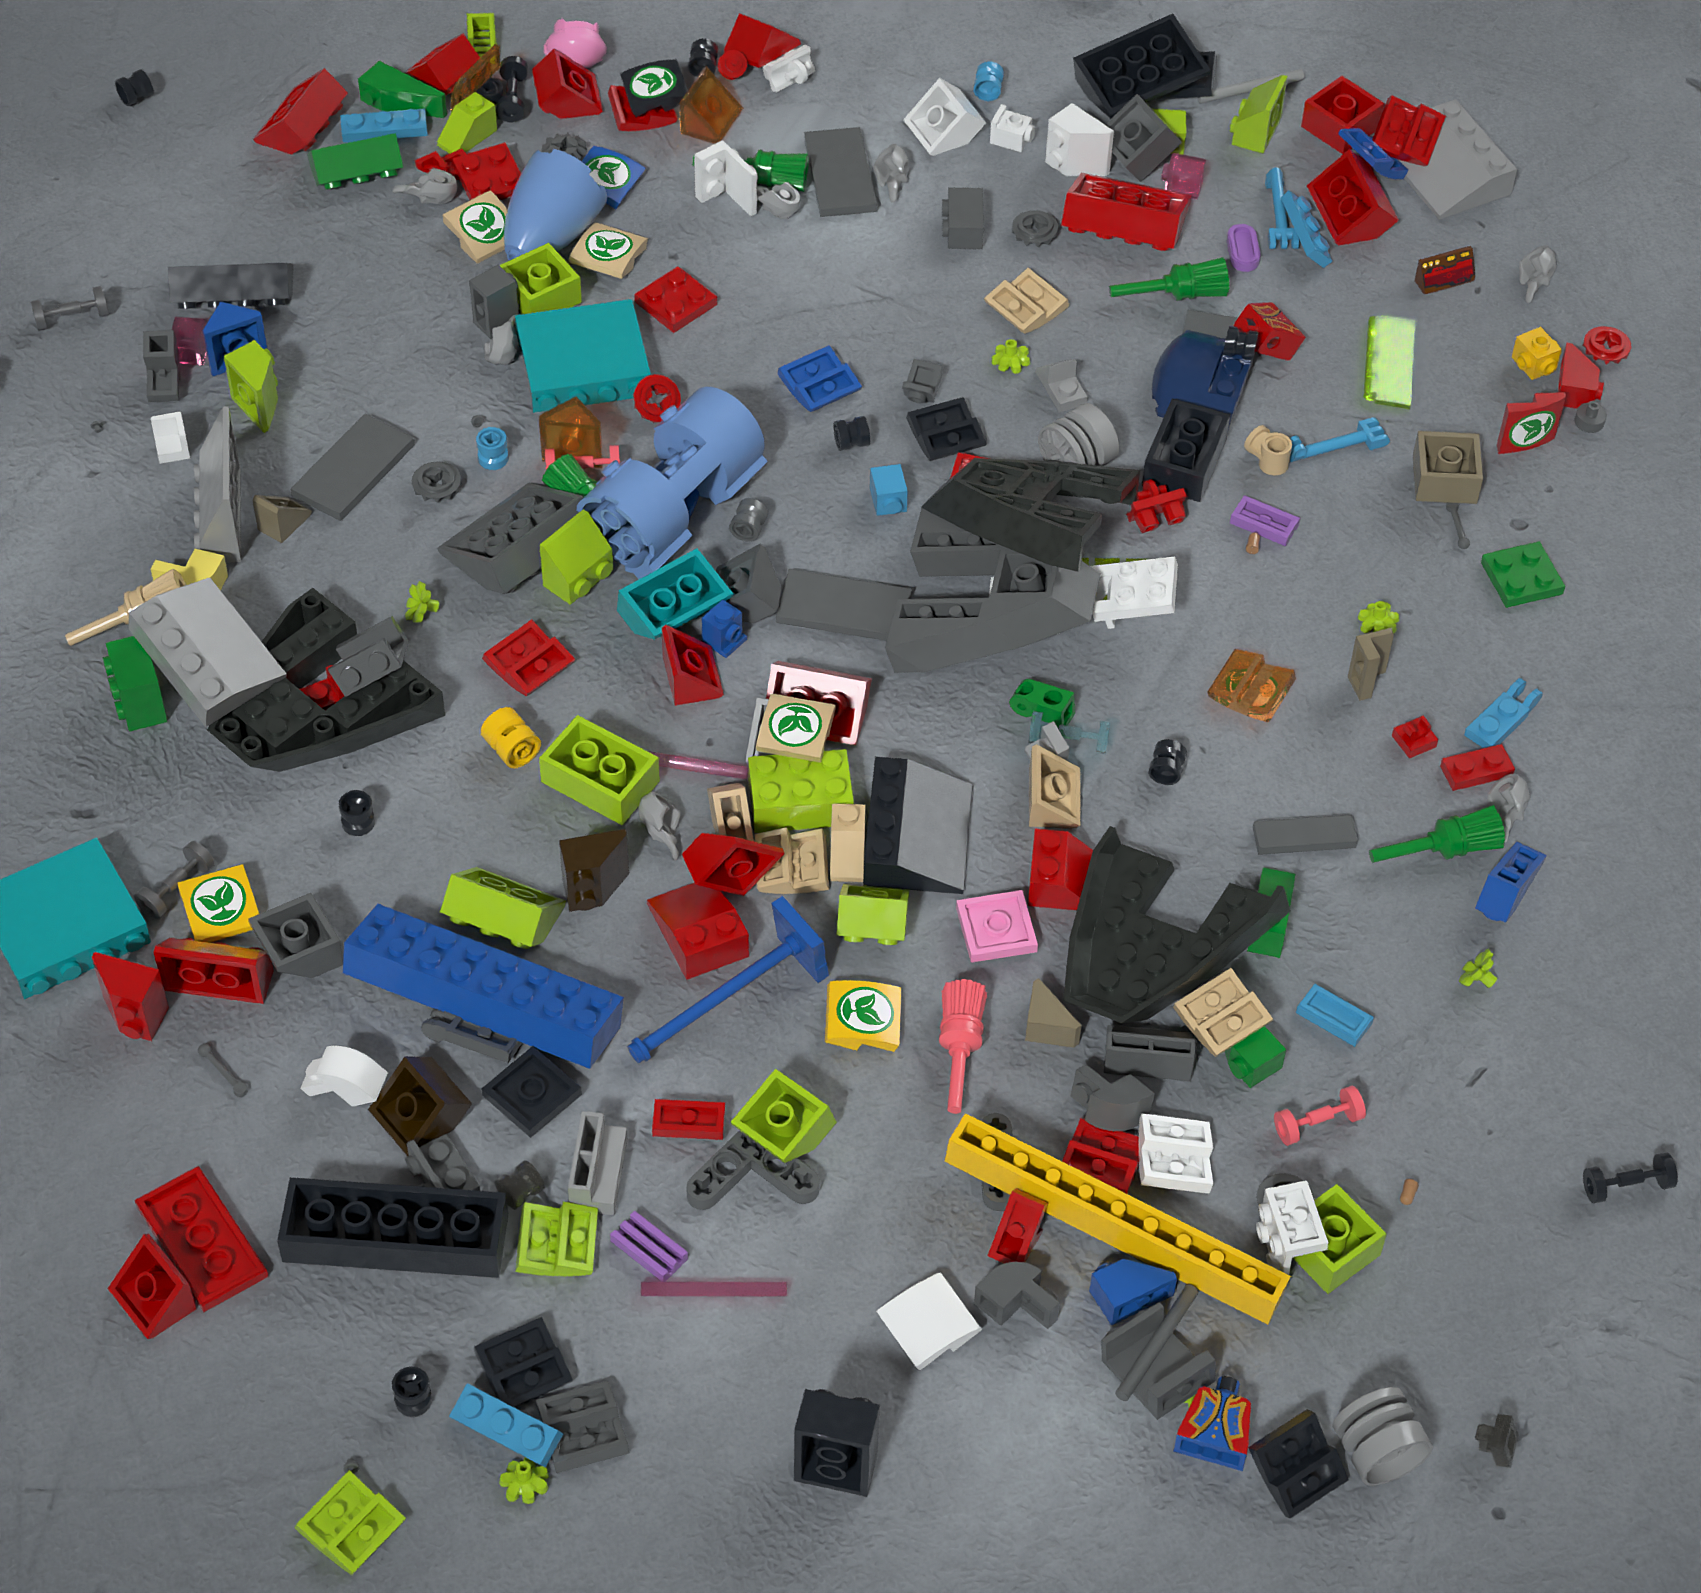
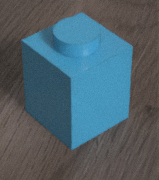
M901 464L870 468V492L876 515L907 512L908 490Z

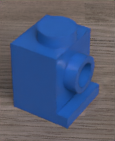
M721 600L702 617V642L710 645L713 650L723 657L727 658L747 640V635L742 633V612L725 600Z

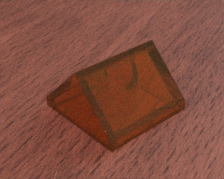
M708 67L703 68L680 102V133L716 144L722 141L743 107Z
M577 397L540 415L539 429L543 462H546L545 449L553 448L555 451V461L562 455L572 454L573 457L593 456V459L603 458L601 422ZM603 464L594 465V468L603 467Z

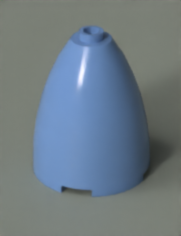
M553 149L551 153H541L537 150L531 156L514 187L507 209L504 228V248L509 261L547 243H550L559 252L581 235L602 210L607 201L605 187L598 186L589 175L592 170L579 159L556 149Z

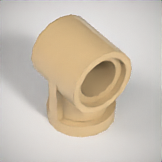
M1263 425L1255 428L1245 441V450L1259 458V467L1264 473L1273 476L1285 473L1290 462L1291 439L1282 433H1271Z

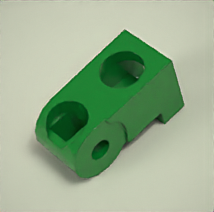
M1032 679L1023 680L1009 701L1010 707L1017 714L1023 717L1032 716L1046 723L1054 721L1062 734L1075 715L1074 692Z

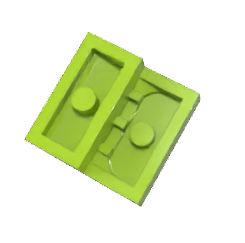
M525 1202L521 1210L515 1272L542 1276L591 1275L593 1272L598 1208L563 1202L560 1208Z
M349 1470L296 1523L294 1528L335 1564L353 1575L406 1518L379 1492L375 1495Z

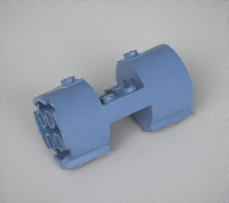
M714 387L699 388L680 407L676 408L675 405H672L660 415L662 421L654 428V447L660 461L652 467L631 458L620 463L614 460L602 470L604 476L577 505L576 511L586 510L611 546L613 561L615 560L624 565L625 571L634 573L638 579L659 569L693 536L687 529L689 514L684 499L695 488L699 491V496L710 498L717 505L730 499L768 462L762 455L765 447L764 437L756 419L739 400L721 389Z

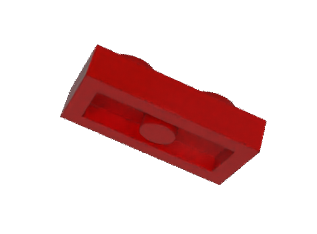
M1502 744L1442 758L1440 765L1453 791L1497 781L1507 775L1514 774L1515 771Z
M655 1099L652 1136L723 1140L725 1102Z

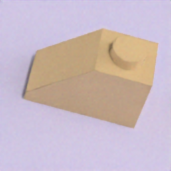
M740 783L707 788L715 833L717 835L733 836L754 841L745 787Z
M832 804L830 881L863 882L865 805Z

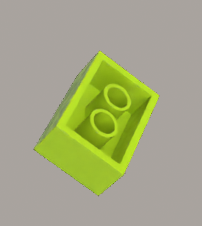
M579 715L570 722L539 758L542 783L620 825H623L638 808L641 798L650 793L660 782L659 757Z
M846 749L824 751L821 763L782 755L748 757V782L754 833H763L787 828L789 831L831 827L832 804H854Z

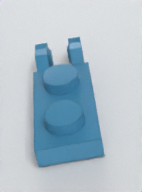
M1518 678L1506 693L1503 692L1466 728L1464 736L1482 748L1500 745L1528 717L1529 712L1538 704L1543 693L1535 689L1526 697L1523 704L1520 703L1516 698L1524 691L1527 682Z

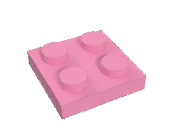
M1022 890L957 900L956 910L971 963L1037 952L1038 943Z

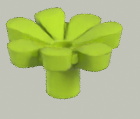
M1013 339L1007 340L1005 345H997L995 349L996 354L992 356L991 360L993 365L999 364L998 369L1000 371H1007L1011 367V371L1014 374L1021 372V365H1030V358L1027 356L1029 354L1028 348L1026 346L1017 347V342Z
M419 581L417 586L412 584L409 588L412 598L409 597L406 604L407 608L410 609L407 610L405 618L406 620H413L414 623H420L426 611L437 612L439 601L430 599L431 592L426 590L425 583Z
M1378 601L1375 604H1368L1367 608L1360 610L1358 614V620L1364 621L1360 627L1363 633H1368L1372 629H1374L1373 632L1389 628L1392 629L1393 633L1397 631L1395 623L1400 620L1399 614L1391 612V605L1389 603Z
M1489 948L1476 956L1475 963L1468 961L1463 966L1462 970L1466 973L1461 975L1458 982L1466 987L1470 986L1473 981L1479 980L1487 988L1495 984L1497 977L1489 971L1494 964L1491 959L1493 953Z
M525 1457L519 1463L511 1461L507 1465V1472L501 1474L499 1484L502 1487H508L505 1496L508 1501L514 1502L518 1499L519 1495H522L523 1503L532 1504L535 1502L534 1492L545 1494L548 1491V1484L545 1479L549 1477V1473L545 1467H536L534 1461Z

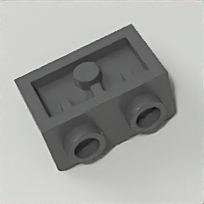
M447 1134L421 1147H418L414 1140L407 1143L409 1156L405 1158L406 1164L414 1177L418 1175L424 1182L422 1187L481 1191L480 1185Z

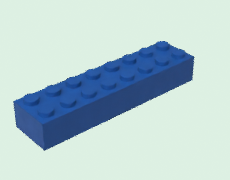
M380 904L373 908L344 942L343 974L431 1008L441 1010L442 1012L446 1011L459 1016L462 1020L480 1027H487L493 1032L509 1038H515L519 1042L534 1046L537 1049L589 1069L621 1026L624 997Z

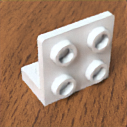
M723 140L694 154L695 197L701 203L726 192L750 216L757 214L758 175L753 166L748 165L739 156L738 152L735 149H731Z
M1307 1180L1265 1189L1263 1204H1259L1261 1221L1256 1223L1257 1235L1260 1243H1266L1269 1251L1266 1255L1267 1264L1289 1275L1292 1257L1327 1250L1328 1240Z

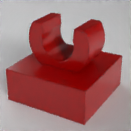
M1424 715L1393 728L1392 737L1409 759L1436 748L1438 738L1432 732V726Z

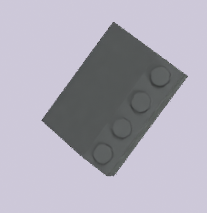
M527 483L437 549L442 556L485 589L501 594L510 593L527 577L534 576L540 572V544L579 513L576 511V508L583 499V496Z

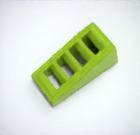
M467 13L468 41L476 52H491V54H478L480 58L483 57L482 63L497 62L494 13ZM473 30H489L484 32H473ZM473 37H490V39H473ZM490 44V47H474V45Z

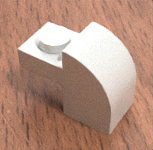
M327 1046L322 1058L312 1060L307 1067L306 1076L300 1089L309 1096L334 1091L353 1107L375 1102L388 1072L373 1059L357 1050L343 1046Z

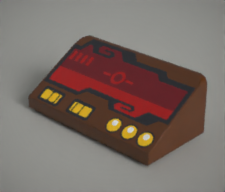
M1471 246L1420 259L1415 276V282L1423 294H1430L1475 280L1473 248Z

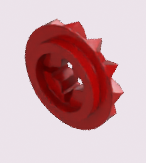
M1600 326L1586 333L1583 347L1586 349V355L1593 356L1594 362L1603 360L1606 365L1610 361L1619 364L1621 359H1627L1631 350V341L1625 333L1616 328ZM1605 341H1607V345H1609V350L1605 349L1603 345Z
M658 374L643 378L637 384L632 395L635 403L634 408L638 410L642 418L652 421V423L661 422L660 415L672 405L678 408L681 403L680 392L676 384L668 377ZM652 391L656 395H667L660 402L661 407H658L656 403L647 404V401L653 396Z

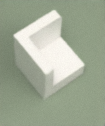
M181 411L152 416L150 419L159 463L189 459L190 455Z

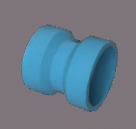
M988 61L978 66L973 91L979 99L993 101L1000 96L1004 70L999 64Z
M487 427L478 432L476 444L479 464L488 470H497L504 467L508 462L507 436L505 432L496 427Z

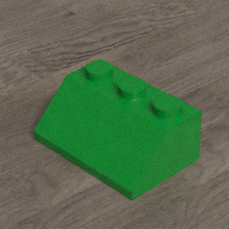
M396 133L319 148L307 153L316 185H324L325 190L342 187L341 181L352 179L353 184L370 181L369 175L380 173L381 178L398 175L397 170L403 168Z

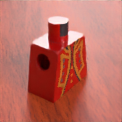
M1271 302L1249 303L1234 323V327H1238L1240 331L1248 332L1252 330L1259 332L1255 348L1256 352L1288 361L1291 360L1306 338Z

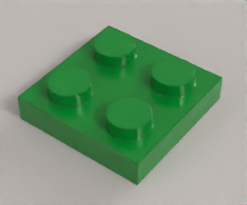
M1540 541L1482 555L1481 564L1506 608L1563 595L1565 585Z

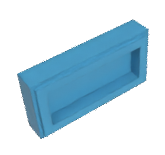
M1317 984L1312 986L1296 1010V1014L1354 1047L1370 1028L1374 1019L1373 1016Z

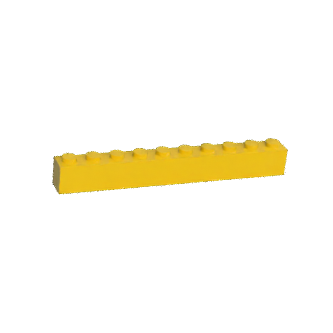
M966 1113L948 1141L944 1162L1010 1195L1017 1188L1046 1201L1048 1206L1045 1213L1150 1266L1174 1272L1178 1280L1195 1286L1198 1290L1267 1325L1271 1321L1285 1293L1290 1275Z

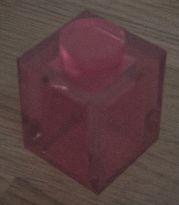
M1173 153L1170 164L1165 163L1162 171L1161 180L1166 181L1165 190L1192 195L1191 198L1198 199L1204 180L1206 159Z
M175 317L171 330H174L180 364L204 365L207 354L203 329L206 326L205 319Z

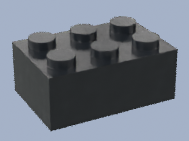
M1172 398L1145 459L1142 486L1144 481L1152 479L1157 486L1165 485L1167 492L1184 488L1187 496L1186 499L1201 502L1227 439L1230 414Z
M805 1389L794 1429V1481L867 1497L877 1460L880 1405L874 1404L862 1397L850 1399L836 1396L833 1392L825 1389H817L815 1391Z

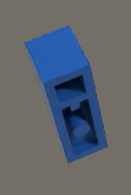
M1516 842L1489 873L1475 909L1483 912L1491 920L1506 923L1517 909L1547 855Z

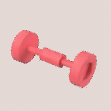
M619 445L609 446L610 458L593 459V456H577L574 458L582 469L594 468V465L610 464L614 460L620 463ZM554 448L545 449L546 469L555 461Z
M1355 1086L1343 1088L1340 1090V1105L1332 1108L1330 1105L1307 1112L1306 1117L1295 1120L1293 1114L1288 1109L1276 1112L1274 1114V1123L1280 1139L1286 1146L1297 1143L1300 1140L1298 1127L1305 1124L1313 1126L1333 1119L1334 1114L1342 1111L1345 1112L1351 1122L1364 1119L1366 1109L1360 1092Z

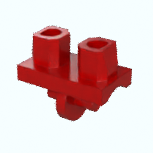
M1152 479L1144 481L1143 491L1137 492V501L1132 502L1131 511L1126 513L1128 521H1136L1142 533L1153 531L1158 527L1157 514L1164 513L1168 525L1181 523L1186 517L1183 502L1187 496L1184 488L1167 492L1165 485L1157 486Z

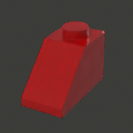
M1566 343L1560 367L1558 393L1565 392L1566 398L1563 407L1578 409L1584 403L1595 401V399L1601 400L1604 382H1599L1600 369L1572 343Z

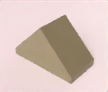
M255 495L253 498L258 530L280 543H283L312 513V510L288 497Z
M1039 978L1033 981L1025 1041L1072 1048L1079 1045L1081 1024Z

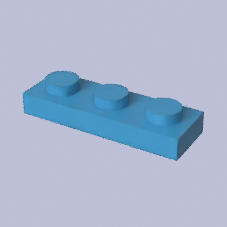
M425 108L340 115L343 143L396 133L397 138L428 136Z
M1289 190L1280 198L1307 257L1325 268L1332 262L1328 252L1330 246L1319 232V229H1321L1319 222L1311 215L1310 210L1312 206L1304 196L1298 197Z
M468 1383L449 1416L455 1421L545 1468L563 1435L562 1432Z

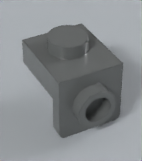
M913 359L908 379L902 385L905 396H908L907 398L910 401L920 404L925 403V401L934 403L943 373V366Z

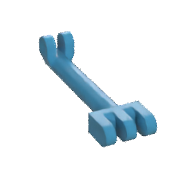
M1274 167L1266 174L1265 188L1272 189L1276 228H1269L1268 230L1269 249H1276V240L1280 241L1281 249H1287L1288 240H1291L1292 249H1298V235L1294 228H1288L1286 209L1280 198L1284 195L1283 173L1280 168Z
M1372 417L1358 421L1357 432L1306 446L1301 444L1302 442L1298 436H1292L1290 438L1292 442L1290 461L1294 462L1363 442L1366 443L1369 450L1388 445L1390 439L1384 434L1385 431L1379 426L1378 420Z

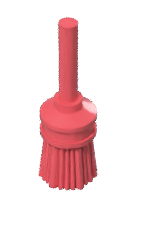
M966 979L946 982L942 990L943 1019L940 1023L939 1043L943 1048L949 1050V1054L952 1056L947 1110L953 1114L960 1113L962 1109L966 1058L970 1056L971 1052L980 1049L983 1041L981 1035L983 1034L984 1026L981 1020L987 999V991L985 985Z

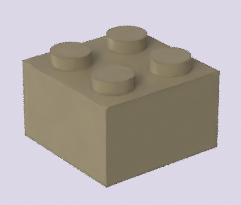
M1418 431L1413 451L1416 501L1477 504L1483 481L1479 434Z

